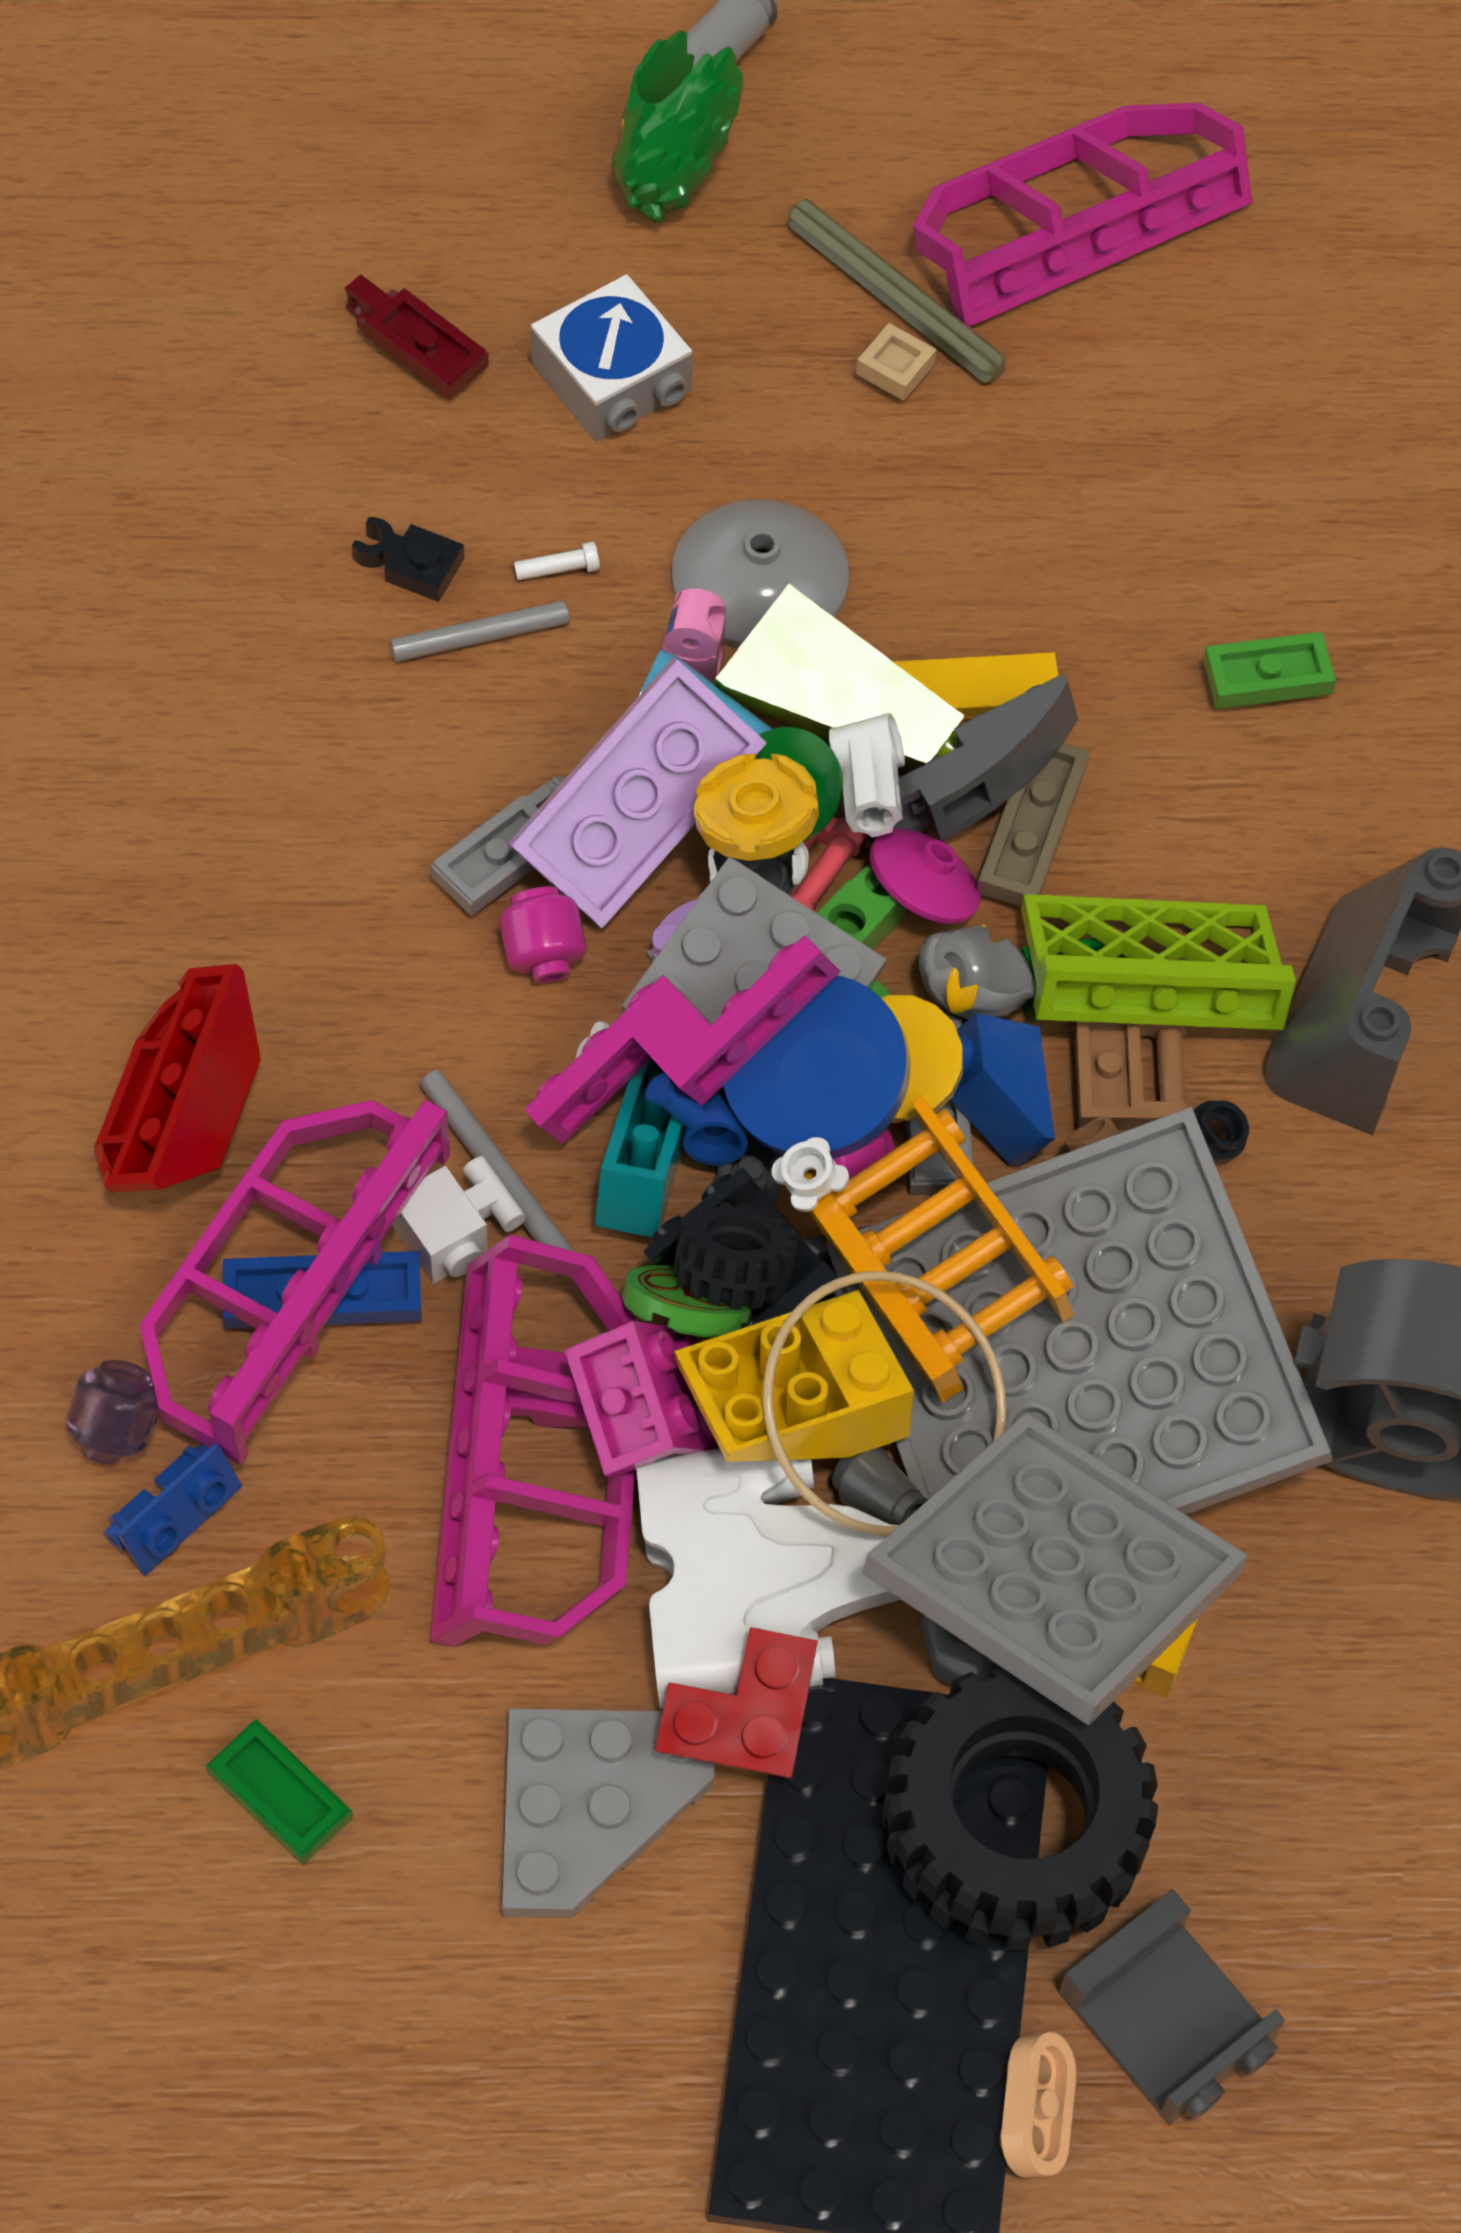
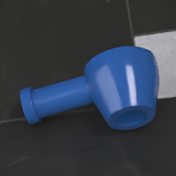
M666 1073L659 1074L651 1080L646 1088V1099L655 1106L660 1105L685 1126L683 1147L693 1160L706 1165L719 1166L730 1164L744 1155L747 1149L748 1133L731 1109L726 1094L716 1092L701 1106L677 1087Z

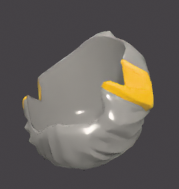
M985 924L938 932L925 939L920 947L918 967L925 989L934 1002L949 1013L967 1020L976 1013L993 1017L1008 1016L1012 1011L1020 1010L1021 1005L1025 1004L1027 999L1035 996L1037 989L1036 980L1026 958L1007 938L1000 942H993Z

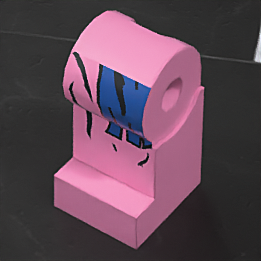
M690 588L678 592L674 598L662 650L671 654L674 653L713 684L721 671L725 653V602L718 595L703 589Z

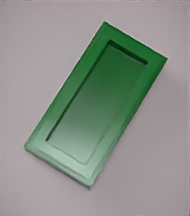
M257 1719L249 1724L206 1765L207 1773L302 1866L353 1819L352 1810Z

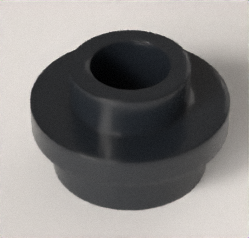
M1223 1100L1206 1101L1197 1106L1193 1111L1213 1161L1215 1163H1226L1241 1154L1249 1135V1123L1243 1111L1235 1104Z

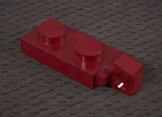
M361 274L345 287L347 296L345 307L357 318L356 325L365 336L450 400L489 366V353H487L486 349L405 288L399 292L392 289L385 293Z

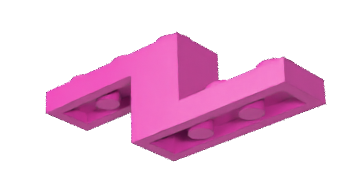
M804 935L795 944H790L776 953L769 963L768 970L749 989L739 991L726 1002L721 1016L714 1023L704 1015L683 991L662 975L654 984L646 985L636 992L628 1004V1009L608 1028L592 1035L584 1044L582 1054L562 1073L548 1078L538 1089L536 1098L524 1110L541 1129L564 1144L651 1058L683 1092L703 1106L841 971Z

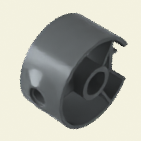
M1410 1259L1371 1260L1341 1267L1331 1312L1326 1319L1325 1316L1313 1313L1311 1326H1302L1294 1361L1295 1365L1302 1367L1301 1379L1331 1450L1333 1461L1324 1465L1361 1482L1399 1493L1429 1498L1461 1499V1267Z

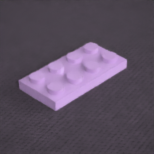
M672 658L507 844L554 887H557L564 896L574 899L578 908L597 926L603 928L696 824L694 803L697 799L696 790L701 779L716 765L738 755L755 753L756 756L767 743L678 659Z

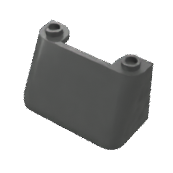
M1445 847L1430 849L1340 898L1335 905L1290 1005L1284 1030H1279L1270 1050L1264 1074L1267 1085L1274 1094L1310 1111L1370 1135L1374 1134L1386 1106L1387 1097L1399 1062L1410 1038L1412 1026L1409 1015L1401 1005L1372 991L1383 966L1408 975L1414 963L1426 955L1437 954V959L1448 962L1461 931L1460 851Z

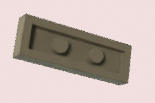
M1063 743L1047 764L1023 788L1008 799L978 880L977 891L981 895L1020 907L1024 894L1041 895L1088 765L1089 750Z

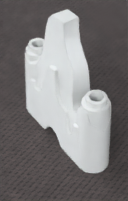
M720 1448L691 1454L673 1453L636 1469L642 1533L647 1560L652 1566L661 1568L672 1575L669 1584L654 1593L649 1602L660 1710L664 1708L669 1682L737 1695L750 1627L818 1640L810 1686H823V1679L836 1677L832 1636L818 1638L817 1632L832 1622L849 1615L901 1600L863 1574L867 1554L887 1536L867 1534L843 1526L825 1516L812 1505H776L782 1501L802 1497L786 1476L778 1460L726 1462ZM811 1459L789 1460L808 1488H814ZM828 1504L838 1512L861 1522L881 1526H900L885 1523L853 1507Z

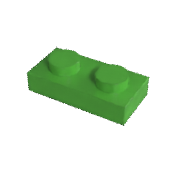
M1322 632L1206 646L1203 663L1216 709L1333 694L1336 679Z

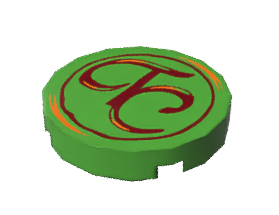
M646 1265L633 1268L626 1275L621 1295L624 1305L637 1317L647 1322L648 1320L652 1322L653 1314L656 1313L668 1317L667 1327L674 1329L675 1332L701 1337H718L745 1328L751 1322L754 1309L748 1304H742L741 1309H730L729 1303L721 1302L719 1306L709 1304L708 1297L706 1296L697 1299L689 1294L690 1286L681 1287L677 1282L678 1275H674V1266Z

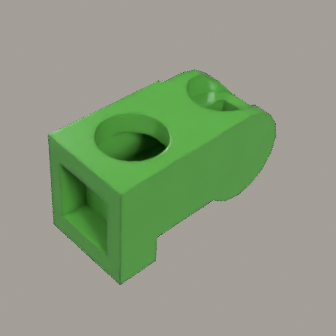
M868 865L852 880L849 879L817 914L873 950L883 938L887 937L897 927L907 908L897 902L884 889L874 874L872 866Z

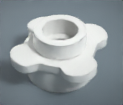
M820 1137L809 1138L805 1142L793 1145L786 1151L783 1157L775 1161L772 1167L774 1180L779 1184H785L792 1194V1206L801 1212L814 1210L819 1199L831 1191H843L849 1183V1173L846 1167L836 1165L830 1155L829 1143ZM808 1170L816 1171V1176L813 1179L805 1178V1173Z

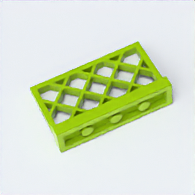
M1023 895L1021 912L1037 985L1033 1003L1037 1020L1284 1030L1296 979L1292 965H1282L1266 905ZM1041 917L1061 918L1071 925L1061 931L1041 919ZM1104 921H1122L1132 928L1125 933H1121L1104 923ZM1180 923L1193 931L1183 936L1164 924ZM1225 926L1252 927L1254 933L1244 939L1225 928ZM1088 934L1106 946L1099 951H1095L1078 941V939ZM1148 936L1167 949L1157 954L1138 942ZM1209 939L1228 950V952L1219 957L1200 946V944ZM1059 952H1062V953L1065 954V955H1056V954L1059 953ZM1122 954V955H1124V956L1127 957V958H1117V957ZM1183 957V958H1185V959H1187V960H1189V961H1184V960H1179V959ZM1242 960H1245V961H1247L1248 963H1239V962H1241Z

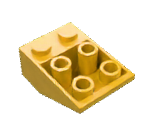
M859 1290L812 1305L796 1322L782 1347L774 1377L773 1405L778 1434L789 1460L849 1458L910 1437L914 1389ZM792 1312L674 1351V1360L726 1462L778 1460L773 1451L764 1418L763 1381L771 1347L780 1328Z

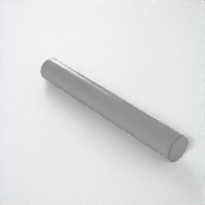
M562 600L390 639V646L396 663L569 624V613L565 601Z

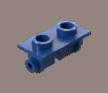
M202 1443L196 1448L187 1446L182 1451L183 1454L154 1479L158 1488L162 1490L159 1495L155 1497L143 1489L118 1513H113L109 1517L111 1525L104 1531V1535L119 1551L127 1549L142 1575L146 1576L243 1487L220 1445L214 1443L210 1448Z

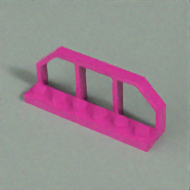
M1200 102L1119 107L933 187L913 224L917 252L945 270L953 315L971 327L1253 203L1243 126ZM1199 134L1224 150L1149 182L1147 167L1111 147L1110 144L1128 136ZM1078 159L1129 191L1062 219L1060 205L1023 182ZM991 195L1042 227L1035 232L965 262L962 248L939 233L949 213Z
M424 1099L413 1117L410 1118L408 1116L403 1117L383 1105L369 1100L282 1120L139 1324L162 1422L209 1448L214 1443H217L227 1458L240 1465L248 1455L245 1441L302 1357L306 1355L311 1359L314 1358L319 1350L317 1335L365 1264L369 1262L374 1266L377 1265L382 1257V1239L435 1161L444 1165L450 1157L446 1110ZM368 1128H374L390 1137L387 1145L389 1152L377 1169L371 1166L362 1174L353 1192L352 1200L354 1203L342 1220L268 1182L285 1155L294 1145ZM253 1201L320 1236L317 1246L319 1254L306 1272L300 1269L292 1276L283 1292L281 1299L283 1306L278 1314L204 1274ZM189 1293L256 1328L245 1350V1357L247 1359L234 1378L227 1375L220 1381L211 1396L208 1405L211 1422L171 1400L157 1340Z
M513 1235L507 1236L467 1264L430 1642L453 1647L483 1631L545 1645L561 1637L626 1586L635 1469L617 1477L608 1476L606 1502L507 1479L505 1478L504 1463L499 1460L502 1435L508 1426L511 1415L510 1401L505 1398L506 1387L582 1406L574 1378L514 1363L517 1343L515 1337L511 1336L513 1311L518 1306L522 1294V1278L517 1275L518 1263L571 1277L608 1331L631 1321H637V1319L624 1305L621 1296L593 1256ZM496 1501L604 1526L599 1585L553 1621L492 1609L493 1595L491 1590L488 1589L490 1562L496 1554L499 1543V1530L494 1525Z

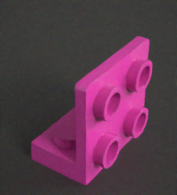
M631 1321L565 1350L604 1476L617 1477L673 1453L691 1454L707 1449L719 1448L674 1360V1351L699 1343L693 1335L675 1332L674 1329L668 1328L665 1325Z

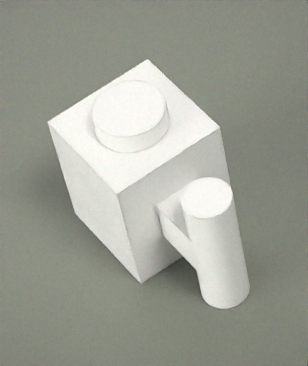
M483 1156L474 1158L463 1169L464 1174L473 1187L463 1191L445 1165L424 1177L392 1224L410 1251H419L420 1266L432 1284L449 1275L459 1277L466 1274L467 1264L488 1250L485 1218L494 1215L506 1232L516 1229L526 1219V1215Z

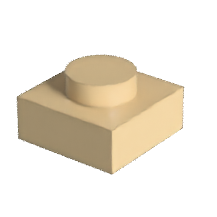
M888 323L857 359L856 375L904 401L935 365L937 349Z

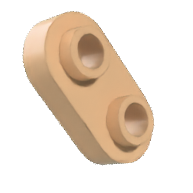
M1055 2032L1029 2034L1020 2037L1012 2047L1007 2064V2083L999 2142L1007 2164L1015 2174L1023 2178L1056 2175L1064 2167L1069 2154L1076 2086V2063L1067 2041Z

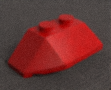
M237 964L188 968L178 982L181 989L160 1006L136 1039L94 1146L98 1165L103 1174V1184L112 1193L161 1190L221 1167L261 1060L244 970Z

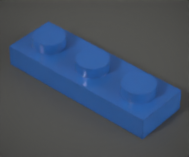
M419 1251L382 1252V1257L376 1266L367 1262L325 1325L422 1321ZM317 1255L223 1259V1284L278 1314L283 1306L281 1299L288 1282L298 1270L301 1269L306 1272ZM223 1310L225 1329L254 1328Z

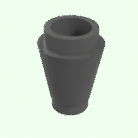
M879 1447L849 1458H841L833 1473V1486L839 1491L840 1500L844 1504L891 1525H901L928 1501L889 1455Z

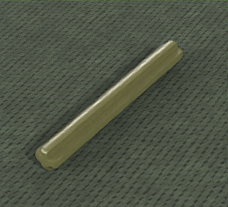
M802 199L797 206L792 207L788 214L790 217L788 225L791 229L982 382L990 384L997 377L1001 376L1005 370L1007 360L1004 354L812 201Z

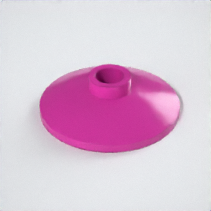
M893 828V832L878 836L870 848V863L874 874L884 889L911 912L934 922L959 924L969 920L979 908L981 894L977 891L978 882L966 863L946 843L919 831L905 828Z

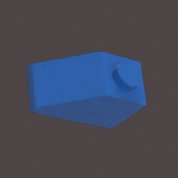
M976 1013L957 1029L963 1046V1076L951 1101L1009 1165L1020 1167L1055 1139L1040 1027Z

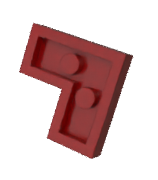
M750 1627L737 1695L669 1682L655 1752L792 1779L818 1640Z

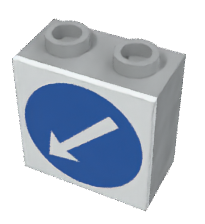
M628 274L531 324L532 366L595 442L613 432L627 430L639 418L662 406H671L677 403L686 393L691 391L692 349Z

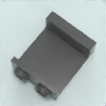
M1173 1888L1065 1973L1059 1990V1995L1168 2125L1172 2124L1185 2112L1193 2120L1207 2112L1226 2093L1220 2084L1239 2068L1248 2077L1267 2063L1279 2050L1273 2041L1285 2021L1276 2009L1262 2019L1184 1928L1191 1909Z

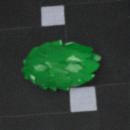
M678 30L667 40L658 39L644 55L641 64L637 65L633 74L629 97L622 115L620 141L612 155V168L614 169L615 177L630 208L640 210L656 223L663 221L665 213L686 207L688 198L694 194L707 177L711 169V163L718 157L728 142L727 137L738 113L743 89V75L740 68L736 66L735 54L731 47L728 46L720 50L714 57L709 53L704 54L693 68L694 55L687 54V33L683 30Z

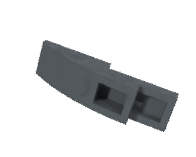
M1061 674L1041 685L1031 687L1024 694L988 712L980 713L970 721L954 728L959 748L945 755L937 756L925 765L899 777L903 819L898 821L893 828H905L920 832L932 826L940 841L943 842L997 809L1023 788L1047 764L1064 743L1078 721L1069 683L1065 676ZM868 835L870 843L873 844L878 836L871 837Z

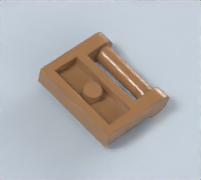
M1074 1021L1078 1127L1080 1128L1094 1119L1107 1116L1111 1118L1117 1130H1130L1191 1107L1185 1103L1182 1038L1187 1035V1026ZM1140 1036H1151L1157 1040L1160 1101H1144Z

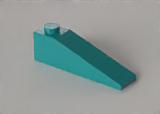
M652 1058L628 1082L601 1166L595 1226L652 1237L663 1223L683 1148V1132L685 1127L660 1105H653L645 1097L646 1088L651 1080L657 1075L665 1073Z

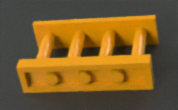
M922 1095L913 1100L911 1104L923 1131L850 1178L847 1187L843 1191H831L819 1199L816 1208L807 1212L848 1271L854 1274L866 1271H887L885 1266L892 1262L891 1254L974 1200L994 1228L918 1279L926 1281L946 1292L1010 1249L1030 1278L972 1316L985 1336L988 1338L1045 1299L1063 1323L1074 1316L1067 1296V1292L1072 1290L1074 1286L1061 1264L1053 1255L1042 1260L959 1147L966 1139L955 1120L946 1109L935 1114ZM939 1152L958 1179L877 1233L870 1229L861 1235L850 1220V1217L858 1213L855 1206ZM808 1170L805 1173L806 1179H813L816 1176L815 1170ZM867 1281L858 1283L939 1400L944 1403L962 1391L964 1387L955 1367L964 1362L962 1354L979 1344L964 1322L947 1333L941 1328L931 1334L920 1316L928 1311L925 1305L935 1299L933 1296L914 1287L900 1283L896 1284L895 1282Z

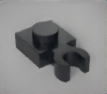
M368 517L366 521L367 537L377 540L379 543L367 545L355 540L352 544L355 562L368 568H377L385 565V582L437 602L442 598L465 559L464 544L413 524H410L404 536L394 533L393 528L388 522L376 517Z

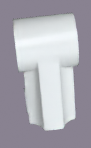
M885 713L830 728V748L838 758L842 769L845 817L851 831L862 832L871 837L893 832L894 825L903 819L898 768L903 767L905 764L903 743L893 715Z

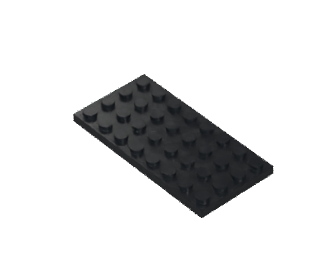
M833 1678L823 1679V1686L817 1685L810 1686L792 1779L768 1776L708 2222L784 2233H999L1007 2163L1003 2150L1000 2147L999 2138L1005 2102L1007 2064L1012 2047L1020 2038L1029 1948L1028 1950H1006V1937L989 1934L986 1946L966 1940L969 1926L954 1919L951 1926L946 1929L930 1917L933 1902L927 1896L921 1901L914 1902L903 1887L905 1869L904 1867L897 1868L892 1866L886 1848L889 1830L883 1828V1806L892 1758L896 1755L899 1738L908 1721H918L921 1705L934 1692ZM1002 1756L980 1762L962 1774L954 1790V1808L967 1831L981 1844L999 1854L1019 1859H1037L1039 1857L1048 1765L1026 1757Z

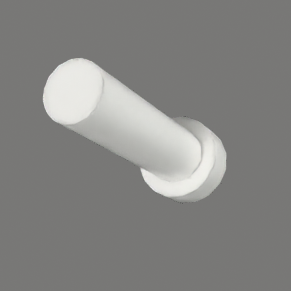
M592 541L582 543V549L515 561L514 566L517 581L582 568H586L587 573L599 571L600 559L597 546Z

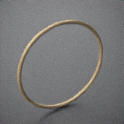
M866 1271L849 1274L821 1286L798 1304L787 1317L774 1340L766 1363L763 1381V1408L767 1433L773 1451L781 1468L798 1492L814 1508L843 1526L867 1534L888 1536L899 1526H881L861 1522L838 1512L822 1501L799 1477L782 1446L774 1416V1377L782 1347L800 1317L814 1303L827 1294L855 1283L888 1281L924 1291L945 1304L964 1322L985 1355L992 1374L996 1395V1428L993 1442L1005 1432L1007 1405L1004 1382L996 1355L980 1326L956 1300L934 1285L913 1276L888 1271Z

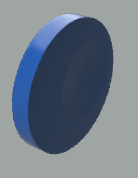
M837 975L723 1086L735 1116L745 1129L765 1147L784 1155L793 1145L805 1142L809 1138L820 1137L829 1143L830 1155L834 1159L850 1154L869 1144L895 1118L904 1101L909 1085L911 1065L909 1047L902 1027L888 1005L875 992L863 984Z

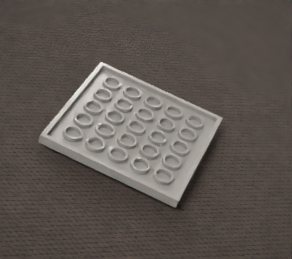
M1192 1107L987 1182V1185L1042 1260L1053 1255L1061 1264L1074 1286L1072 1290L1067 1292L1074 1316L1064 1323L1045 1299L987 1338L996 1355L1005 1387L1007 1405L1005 1431L1025 1413H1028L1185 1515L1333 1461L1331 1450L1297 1366L1294 1364L1293 1356ZM973 1200L891 1254L892 1262L885 1266V1269L888 1272H896L919 1278L994 1227ZM904 1214L858 1231L861 1235L870 1229L877 1233ZM825 1242L838 1278L851 1274L829 1242ZM1009 1249L945 1293L956 1300L973 1316L1030 1277ZM858 1283L845 1286L849 1293L856 1290L860 1291L914 1389L910 1437L896 1441V1445L908 1479L929 1500L993 1443L997 1406L993 1378L988 1362L979 1344L962 1354L964 1362L955 1368L964 1389L942 1403ZM936 1298L925 1305L928 1311L920 1316L931 1334L941 1328L947 1333L963 1322L950 1308Z

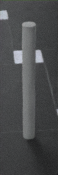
M434 1070L428 1073L421 1080L420 1086L433 1104L447 1111L448 1124L473 1158L485 1157L526 1215V1219L522 1224L536 1242L574 1251L441 1070Z

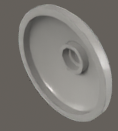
M741 500L709 511L687 529L680 539L673 557L672 586L674 595L676 596L681 590L690 588L703 589L718 595L726 605L725 645L739 649L788 584L792 585L834 618L841 611L848 592V560L845 550L835 533L822 520L798 506L776 500ZM755 550H766L769 552L758 553Z

